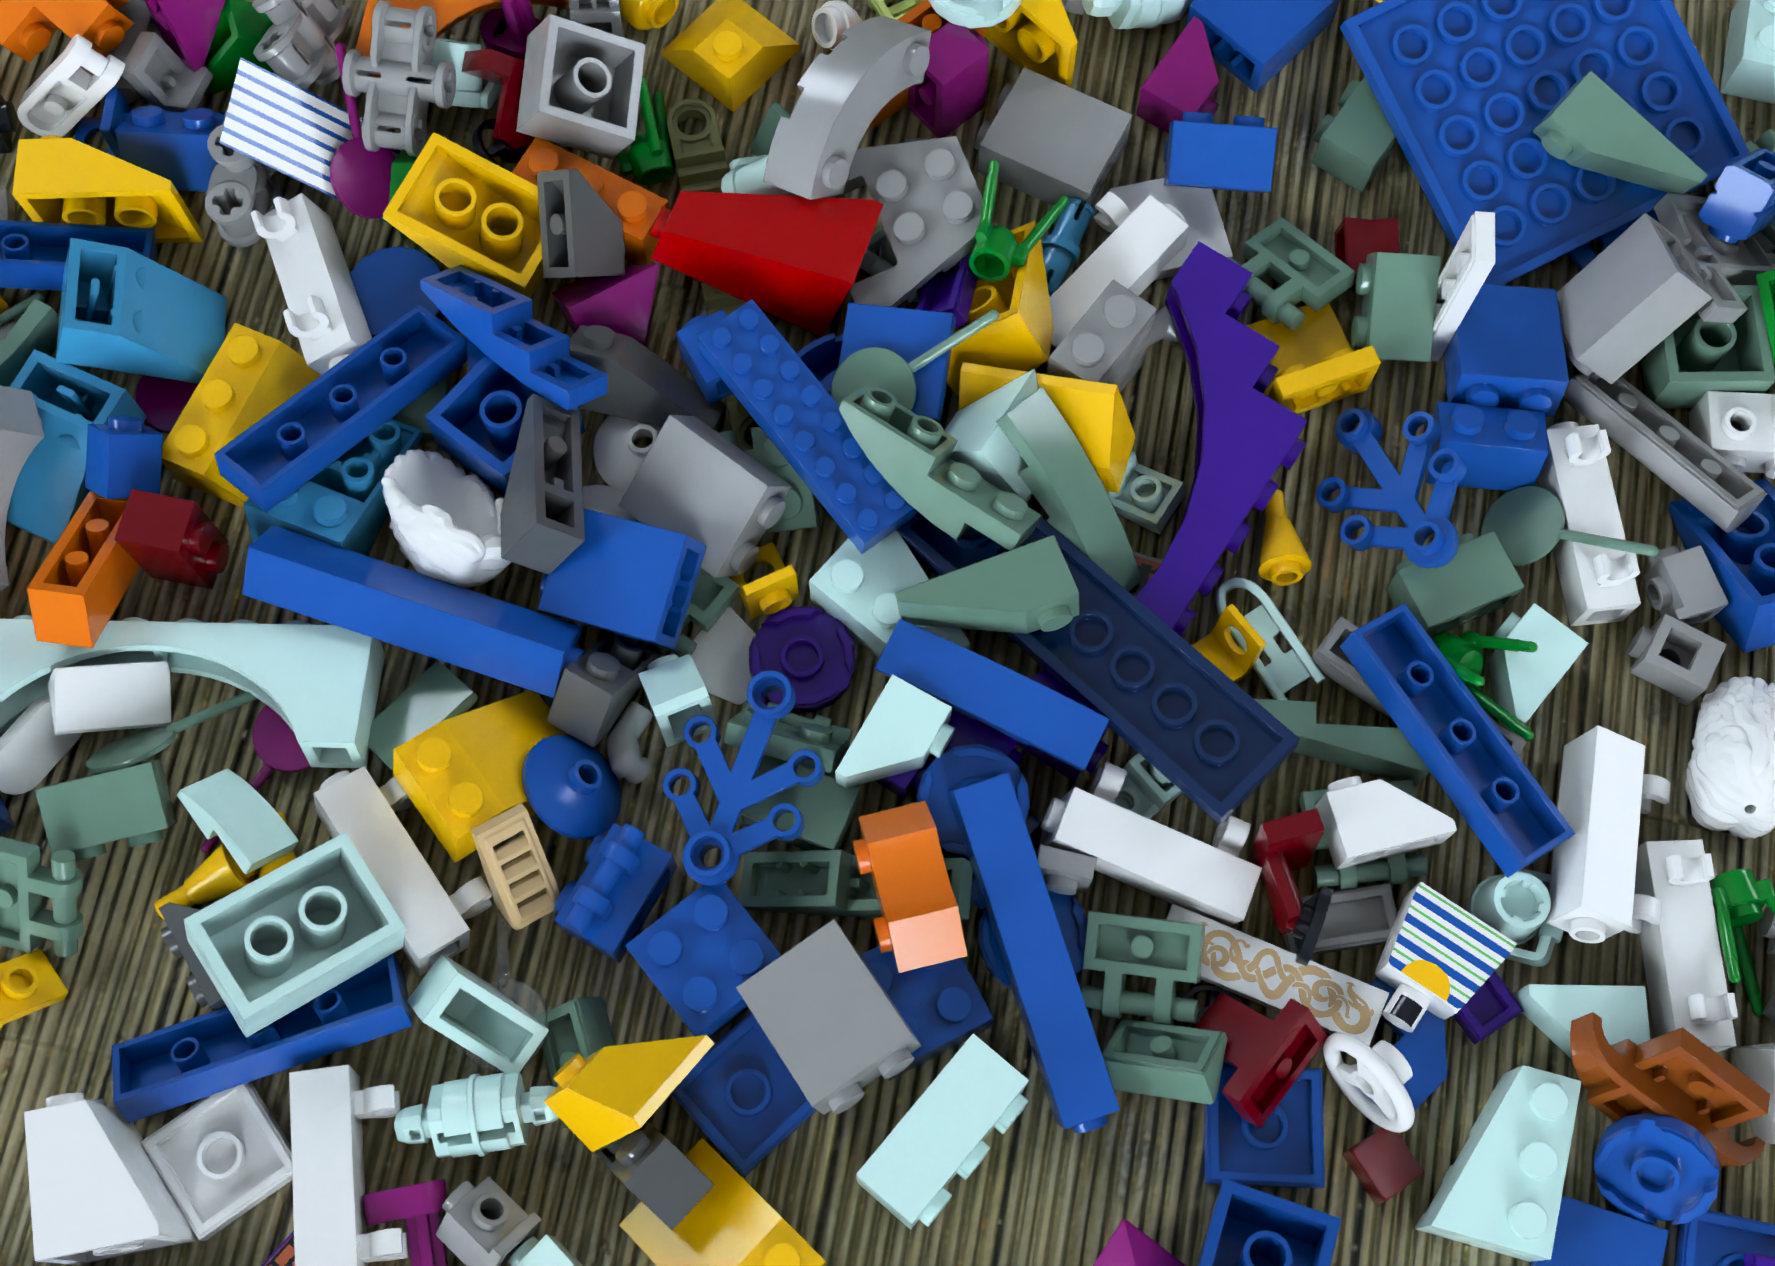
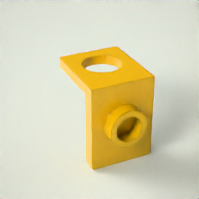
M773 542L758 547L759 553L754 563H767L775 572L748 584L744 580L745 572L739 576H730L740 587L739 596L750 619L762 614L770 615L788 607L792 601L799 598L797 574L792 564L785 567Z
M1230 604L1223 610L1212 632L1191 646L1236 683L1250 673L1264 650L1266 642L1233 604ZM1230 626L1235 627L1242 634L1246 641L1247 651L1241 649L1236 644L1231 635Z
M41 949L0 964V1031L4 1024L66 998L68 994L67 988Z

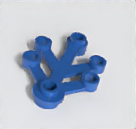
M1365 408L1346 409L1336 420V438L1350 452L1360 454L1382 489L1349 487L1340 478L1330 477L1322 481L1316 491L1317 501L1332 513H1341L1346 509L1398 513L1407 527L1375 526L1365 516L1356 514L1348 517L1342 523L1340 528L1341 539L1356 551H1365L1370 547L1404 550L1407 558L1422 568H1438L1448 564L1455 557L1459 545L1457 529L1449 521V516L1458 483L1464 478L1467 471L1465 460L1456 451L1445 448L1435 452L1428 463L1432 445L1440 437L1441 427L1429 413L1418 411L1411 414L1403 424V434L1409 440V445L1400 474L1379 443L1383 434L1381 422ZM1357 423H1359L1358 427L1355 430L1351 431V429ZM1424 424H1428L1427 430L1423 434L1416 436L1417 429ZM1454 461L1452 469L1447 473L1441 474L1442 467L1446 463ZM1428 463V470L1436 479L1427 511L1425 512L1418 502V497ZM1340 489L1339 496L1335 500L1329 501L1331 494L1335 490ZM1365 526L1363 534L1353 540L1355 531ZM1435 533L1433 541L1423 546L1425 540Z
M772 670L763 671L753 677L748 685L747 700L755 711L732 771L719 745L721 739L720 728L710 717L705 715L694 716L684 726V739L696 750L719 801L711 825L697 799L701 790L700 781L690 770L675 768L669 771L663 780V791L676 804L690 836L682 855L684 868L693 880L702 885L717 886L727 882L738 870L742 855L776 838L791 841L799 837L804 830L805 820L802 813L789 803L775 805L770 810L768 818L736 832L734 831L742 811L797 784L802 787H813L824 776L825 767L823 761L815 752L803 749L795 752L787 763L755 778L777 719L788 715L796 701L794 687L780 672ZM771 691H782L783 699L779 705L775 707L765 705V698ZM703 725L710 726L711 733L709 738L704 742H695L694 733L696 729ZM808 759L815 761V770L810 776L799 777L797 775V767L802 761ZM680 778H689V790L683 795H674L673 786L675 782ZM784 813H793L795 815L793 827L787 831H779L777 828L778 818ZM714 848L720 849L722 858L719 864L714 867H706L704 863L706 853Z

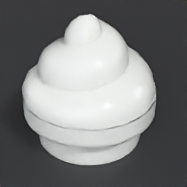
M841 0L828 1L814 12L811 23L812 33L816 42L821 47L829 48L833 51L843 42L841 33L862 22V19L846 2Z

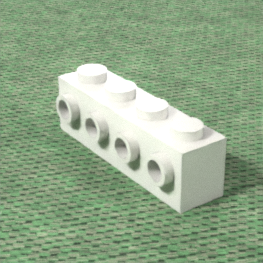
M1707 391L1688 413L1690 432L1742 473H1765L1766 477L1775 479V394Z

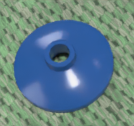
M554 735L539 741L528 752L522 767L524 792L534 812L547 826L561 835L581 840L595 838L599 833H604L612 827L619 816L621 791L618 779L611 771L610 764L599 751L575 737Z

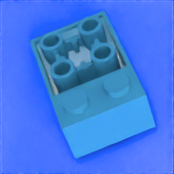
M70 238L63 273L55 362L199 384L225 340L227 297L127 247Z
M34 349L10 387L32 391L38 414L42 419L45 437L31 452L17 478L6 522L56 544L90 491L85 488L88 424H108L109 416L114 415L139 417L144 422L147 415L126 389L67 363L55 362L56 358Z
M391 418L268 512L248 498L244 503L252 543L272 525L366 555L375 543L388 514V507L385 504L386 500L384 499L383 486L381 484L385 470L394 463L395 456L405 455L406 450H416L422 437V430Z

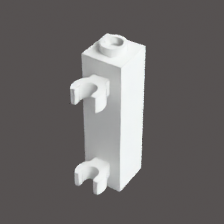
M1110 191L1095 205L1099 213L1094 217V220L1104 230L1112 234L1049 297L1054 327L1050 355L1113 279L1139 296L1159 276L1160 271L1186 246L1189 225L1176 207L1168 203L1162 204L1152 195H1149L1132 213L1126 204Z
M302 193L288 201L285 198L276 197L273 199L275 209L265 215L254 210L251 212V217L256 232L261 237L266 238L288 306V309L283 311L290 334L298 337L306 364L323 375L371 340L372 337L330 216Z
M1573 421L1552 425L1547 429L1549 453L1537 480L1539 487L1552 492L1561 502L1565 512L1564 529L1626 540L1606 457L1611 453L1606 429L1600 430L1599 424L1579 426L1577 422ZM1562 539L1553 548L1570 627L1624 621L1641 604L1635 577L1640 574L1636 553Z
M1599 725L1564 745L1558 810L1576 834L1553 851L1549 891L1551 906L1546 924L1568 932L1573 939L1583 943H1600L1606 938L1624 930L1638 934L1642 932L1643 920L1658 925L1661 923L1662 902L1659 899L1645 894H1634L1640 813L1648 814L1651 812V799L1662 804L1669 803L1671 783L1657 775L1643 774L1645 745Z
M1109 762L1105 763L1103 769L1098 768L1090 788V793L1074 787L1061 800L1055 797L1052 799L1041 825V829L1048 831L1044 842L1045 846L1097 858L1095 871L1226 926H1231L1244 920L1262 867L1238 857L1251 828L1250 823L1230 815L1227 822L1224 821L1221 825H1218L1211 846L1114 804L1124 783L1127 770Z
M365 766L351 773L349 771H341L326 779L321 784L320 790L314 792L316 814L332 839L346 832L406 926L402 949L418 975L421 976L428 972L441 953L448 958H452L469 948L470 929L464 920L472 918L492 906L489 898L493 896V893L481 876L474 878L460 887L454 894L447 895L395 814L396 811H401L414 805L395 777L378 788Z
M1703 839L1646 841L1638 846L1634 894L1649 895L1662 902L1661 923L1654 925L1643 920L1642 932L1639 933L1655 1038L1683 1027L1716 1053L1737 1046L1732 1019L1738 1018L1735 994L1728 993L1709 882V880L1715 878L1711 853L1705 854Z
M349 1064L289 1072L295 1266H369L368 1262L409 1258L408 1236L406 1232L402 1233L401 1228L384 1229L367 1234L362 1195H365L362 1119L395 1117L396 1113L401 1111L400 1091H395L394 1084L373 1086L361 1090L360 1076Z

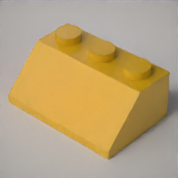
M234 323L162 445V463L177 481L244 508V503L248 497L220 475L214 453L312 383L321 374L310 368L302 355L282 341Z
M963 362L960 369L958 411L1022 376L1027 371ZM1036 373L1038 389L1044 388L1075 434L1103 483L1105 490L1119 493L1136 436L1118 385Z

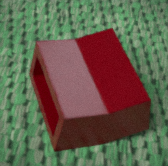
M1345 217L1334 232L1335 257L1355 271L1353 286L1347 290L1356 291L1357 270L1360 263H1366L1367 254L1375 252L1400 253L1398 218L1370 220Z

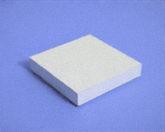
M1164 178L1109 189L1110 192L1117 195L1126 204L1132 213L1149 195H1152L1160 203H1168L1176 207L1189 225L1186 246L1160 271L1159 276L1155 280L1174 277L1198 241L1227 258H1233L1212 189L1164 186Z
M252 1082L203 1098L140 1142L199 1241H207L292 1180L291 1145Z

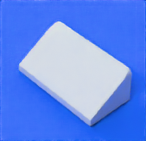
M168 661L59 667L53 670L48 681L55 735L161 727L171 724V688Z

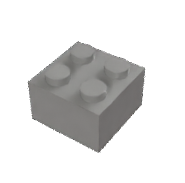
M549 14L527 37L516 132L612 159L635 141L646 44Z

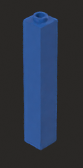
M272 525L248 546L242 595L555 698L564 669L572 662L576 664L585 653L584 650L578 648L581 626Z
M1009 772L948 791L947 793L1055 1121L1064 1129L1073 1127L1075 1133H1084L1100 1128L1108 1123L1106 1115L1119 1111L1120 1108Z

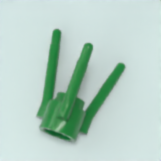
M642 75L639 100L646 133L635 136V141L630 144L631 148L628 153L623 149L615 156L619 161L624 176L634 174L638 184L653 185L670 178L675 172V164L670 151L663 92L658 90L654 93V116L647 81Z
M992 160L989 163L980 221L974 235L976 243L969 259V266L973 273L979 278L990 282L1004 280L1008 276L1012 265L1024 266L1028 253L1069 204L1067 196L1060 197L1021 244H1017L1014 234L1008 228L991 225L999 171V162L996 160Z
M1471 630L1465 631L1461 637L1444 632L1432 638V641L1481 707L1524 740H1532L1534 733L1474 685L1479 687L1485 683L1483 676L1479 675L1483 668V656L1479 652L1480 648L1533 653L1538 649L1537 644L1532 641L1483 636Z
M1736 869L1719 874L1709 882L1728 978L1732 983H1738L1742 975L1752 1012L1755 1016L1760 1017L1763 1015L1764 1007L1742 926L1752 924L1763 918L1764 914L1761 908L1765 904L1768 905L1775 915V889L1771 879L1757 881L1751 869Z

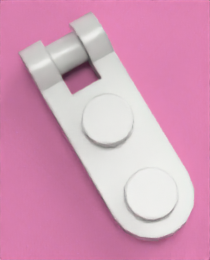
M76 34L64 52L25 91L17 110L18 119L23 126L40 136L56 135L61 137L65 135L115 86L124 71L125 63L112 55L104 57L92 49V42ZM80 66H82L83 68L87 69L88 71H90V72L93 73L94 75L92 76V75L88 74V73H87L84 69H82Z

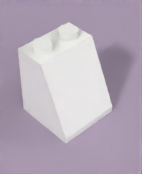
M66 1093L46 1098L45 1108L24 1112L35 1261L83 1265L198 1241L197 1236L140 1144L143 1138L133 1122L128 1123L118 1109L106 1106L104 1099L85 1100L84 1093Z

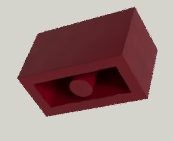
M131 490L114 540L151 578L212 590L217 574H221L225 570L229 559L228 540L196 501L141 490Z

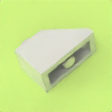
M1353 776L1335 781L1327 786L1329 792H1326L1315 805L1325 828V839L1336 870L1441 844L1457 831L1454 819L1382 779L1362 783L1360 776Z

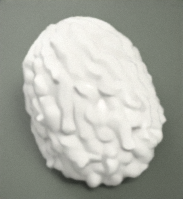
M406 450L405 455L394 457V463L385 470L381 484L383 486L384 499L386 500L385 504L388 507L391 518L389 527L393 529L394 537L399 543V550L403 553L405 559L412 563L418 573L463 588L480 586L500 574L511 563V561L501 558L500 514L504 499L498 498L495 500L494 493L484 483V480L480 479L478 474L466 475L464 469L455 467L451 459L443 458L439 452Z
M1735 676L1728 681L1720 683L1714 692L1705 694L1703 702L1700 704L1701 709L1698 712L1695 735L1692 740L1694 749L1686 768L1685 791L1689 797L1692 816L1701 826L1714 831L1729 830L1730 835L1739 836L1742 839H1755L1771 832L1775 828V683L1768 685L1761 678L1753 679L1749 676Z

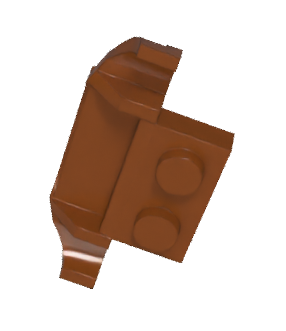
M1594 1012L1571 1021L1570 1046L1572 1061L1576 1075L1587 1089L1586 1101L1611 1120L1617 1122L1625 1116L1643 1113L1675 1117L1696 1128L1712 1144L1720 1163V1168L1744 1166L1754 1162L1761 1156L1765 1145L1764 1141L1756 1136L1737 1143L1729 1137L1730 1126L1768 1114L1770 1094L1682 1027L1638 1045L1630 1039L1610 1045L1602 1029V1018Z

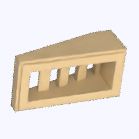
M522 803L470 830L487 882L493 893L495 905L513 929H522L554 911V906L560 892L529 813ZM519 833V837L495 850L493 849V846Z

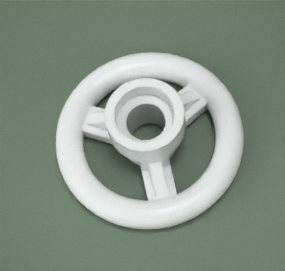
M1334 1033L1328 1036L1323 1045L1325 1063L1332 1078L1348 1100L1369 1120L1388 1131L1400 1133L1410 1129L1414 1123L1415 1111L1404 1084L1412 1078L1413 1073L1408 1061L1400 1051L1383 1040H1380L1371 1048L1361 1040L1345 1033ZM1341 1051L1356 1058L1357 1064H1345Z

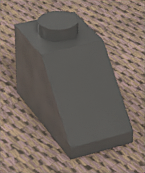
M563 169L537 172L544 278L626 275V248L623 240L622 221L579 170Z

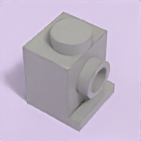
M1701 545L1681 552L1678 546H1671L1660 550L1656 556H1649L1646 559L1651 569L1643 576L1645 580V593L1651 606L1659 610L1661 616L1667 614L1690 626H1695L1708 622L1729 604Z
M1665 614L1652 627L1648 628L1643 625L1634 636L1627 651L1628 655L1636 658L1630 673L1678 696L1676 701L1688 705L1706 691L1727 644Z
M488 1176L476 1187L469 1181H465L449 1195L442 1205V1208L447 1213L435 1235L466 1266H507L508 1260L516 1250L534 1235L542 1219L535 1212L528 1215Z

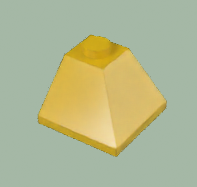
M716 0L662 50V56L734 113L800 50L799 43L745 1Z
M707 1035L606 1046L585 1059L580 1053H577L555 1073L553 1079L558 1086L544 1102L590 1151L594 1152L640 1129L715 1043Z

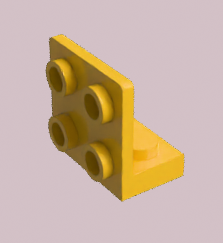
M1330 303L1317 312L1308 305L1299 307L1298 309L1305 314V319L1296 330L1289 329L1282 322L1273 323L1268 318L1246 325L1280 346L1272 362V365L1279 368L1264 395L1296 414L1368 390L1381 364L1373 345L1356 351L1351 348Z

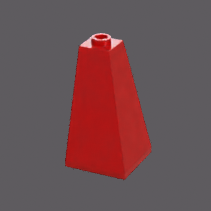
M680 191L672 210L664 206L661 207L650 235L659 239L651 259L744 302H749L753 299L760 309L822 337L855 281L884 204L874 199L824 197L810 200L802 196Z

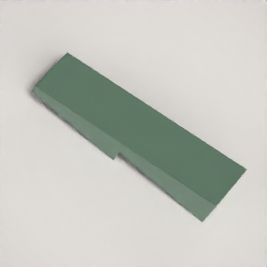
M1254 699L1300 738L1298 746L1293 752L1395 781L1412 779L1414 786H1417L1429 774V769L1399 728L1317 723L1316 702Z

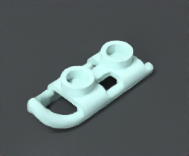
M1239 577L1231 578L1219 586L1216 594V606L1219 616L1227 607L1226 594L1234 588H1242L1251 592L1261 602L1259 607L1246 614L1244 618L1266 642L1264 651L1271 660V663L1264 666L1258 658L1253 669L1275 700H1287L1284 694L1296 688L1311 676L1316 684L1325 679L1271 598L1260 586L1250 580ZM1230 626L1231 635L1236 644L1241 649L1247 651L1246 641L1242 634L1235 627ZM1279 632L1283 634L1292 647L1287 653H1283L1273 639Z

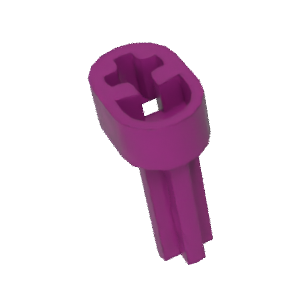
M500 0L502 8L490 11L481 20L480 31L485 48L525 61L527 37L541 21L534 17L530 0ZM495 33L503 34L501 39H497Z
M445 1179L362 1195L366 1226L405 1219L412 1266H448L446 1245L435 1235L442 1222L441 1211H445L442 1205L448 1198Z

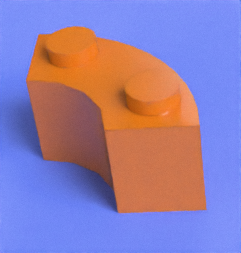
M926 801L858 817L863 838L852 841L860 874L871 873L882 914V917L873 919L881 954L892 951L898 973L968 956L958 905L947 874L937 828Z

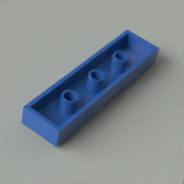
M0 220V288L62 291L63 273L70 238L127 247L157 262L158 248L155 228Z
M753 299L698 335V350L861 554L868 551L916 516L917 510L884 479L867 458L850 432L839 411V405Z
M417 305L214 453L220 475L264 511L268 512L468 360L466 339L423 306Z
M1405 603L1354 630L1340 645L1345 655L1507 878L1557 848L1576 834Z
M393 953L247 1038L228 1007L112 1045L113 1103L126 1121L131 1123L411 1027L413 1023L410 1005L407 1002L408 992L404 971L396 955Z

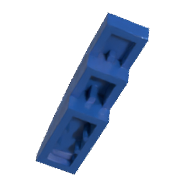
M462 265L420 279L421 290L447 319L486 356L528 388L567 411L607 394V374L571 357L570 336L533 319L531 298Z
M902 619L898 620L874 667L876 671L888 677H891L893 674L951 706L953 711L971 720L976 719L1024 745H1032L1078 770L1086 769L1110 720L999 663Z

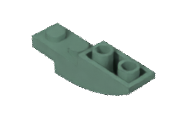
M865 384L842 400L839 411L853 437L875 468L913 508L955 540L973 527L1010 551L1016 549L1034 532L1042 515L1029 508L1026 501L1012 492L1002 491L981 478L980 473L972 466L952 460L950 456L958 440L944 432L938 422L929 417L915 414L897 403V399L890 392L882 388L872 387L869 384Z

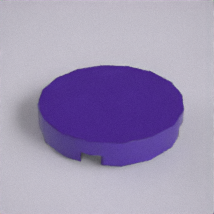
M813 606L788 607L770 615L761 624L762 627L756 632L755 637L753 636L749 646V671L752 679L763 671L772 670L782 673L792 684L796 693V701L791 710L792 713L817 712L833 705L849 689L856 671L855 644L847 627L837 618L835 620L831 615L825 614L824 610ZM779 690L771 691L765 699L769 702L780 704L783 699V692Z

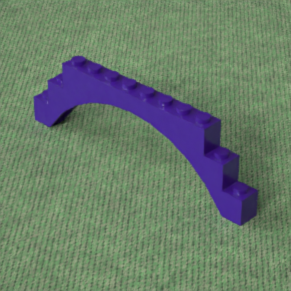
M1198 241L1172 279L1164 302L1171 316L1190 370L1197 417L1194 479L1180 529L1159 569L1135 597L1180 636L1183 635L1196 614L1187 608L1198 592L1207 597L1222 575L1224 569L1216 564L1224 551L1227 549L1235 554L1252 527L1244 522L1253 507L1263 512L1279 487V484L1271 480L1278 468L1282 465L1290 470L1307 444L1298 438L1307 420L1264 395L1279 368L1272 365V362L1280 346L1238 321L1252 298L1250 294L1245 292L1252 272ZM1045 669L1028 677L1087 707ZM953 710L951 711L948 725L954 727L955 731L944 752L955 746L981 744L1000 750L1018 766L1024 757L1023 754L1017 751V748L1020 747L1073 782L1082 771L1032 745H1024L976 719L971 720ZM1108 725L1085 769L1091 774L1110 747L1101 741L1110 728ZM930 754L923 768L875 781L904 800L912 787L918 791L922 775L933 762L931 759L934 755Z

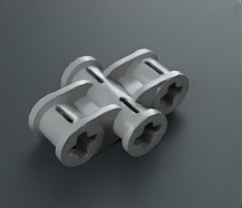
M336 0L253 1L252 6L258 13H265L273 22V25L266 31L253 51L254 56L259 62L266 61L279 77L303 89H306L314 81L319 86H326L340 78L335 52L336 44L333 41L342 32L352 15V12L346 5H340Z
M379 0L375 5L372 17L370 57L364 56L360 50L355 49L349 50L345 56L342 68V83L345 93L352 97L359 96L361 92L367 93L362 124V139L364 147L368 151L376 152L382 147L405 150L410 157H418L426 143L428 101L436 102V105L443 109L450 108L453 103L456 91V70L454 64L442 61L438 66L432 65L437 34L436 14L432 6L424 5L419 10L393 7L390 1ZM399 26H409L410 28H402ZM370 74H375V75H381V77H380V78H377V77H369V75H370ZM419 80H421V81H429V82H431V83H430V84H423V83H418V81H419ZM389 129H398L401 132L393 133L389 132Z
M223 122L222 125L217 126L211 132L207 140V148L210 155L218 164L214 167L205 197V209L209 217L218 224V231L225 242L238 248L248 247L255 244L261 238L256 232L251 212L257 210L262 215H265L275 209L273 199L282 197V189L278 181L272 176L277 170L219 143L224 125Z

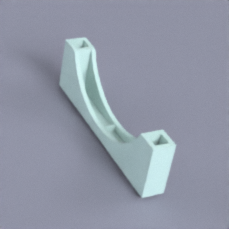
M19 615L13 619L0 618V737L33 701L49 694L48 681L55 668L168 661L170 672L198 675L228 683L245 692H250L257 699L267 704L295 733L297 741L311 767L361 768L365 766L367 768L369 755L368 741L371 724L375 718L385 652L378 639L336 625H312L299 620L288 621L285 624H258L245 619H237L230 623H208L192 618H183L176 622H157L138 617H128L122 621H108L94 647L87 648L37 641L33 619L30 615Z

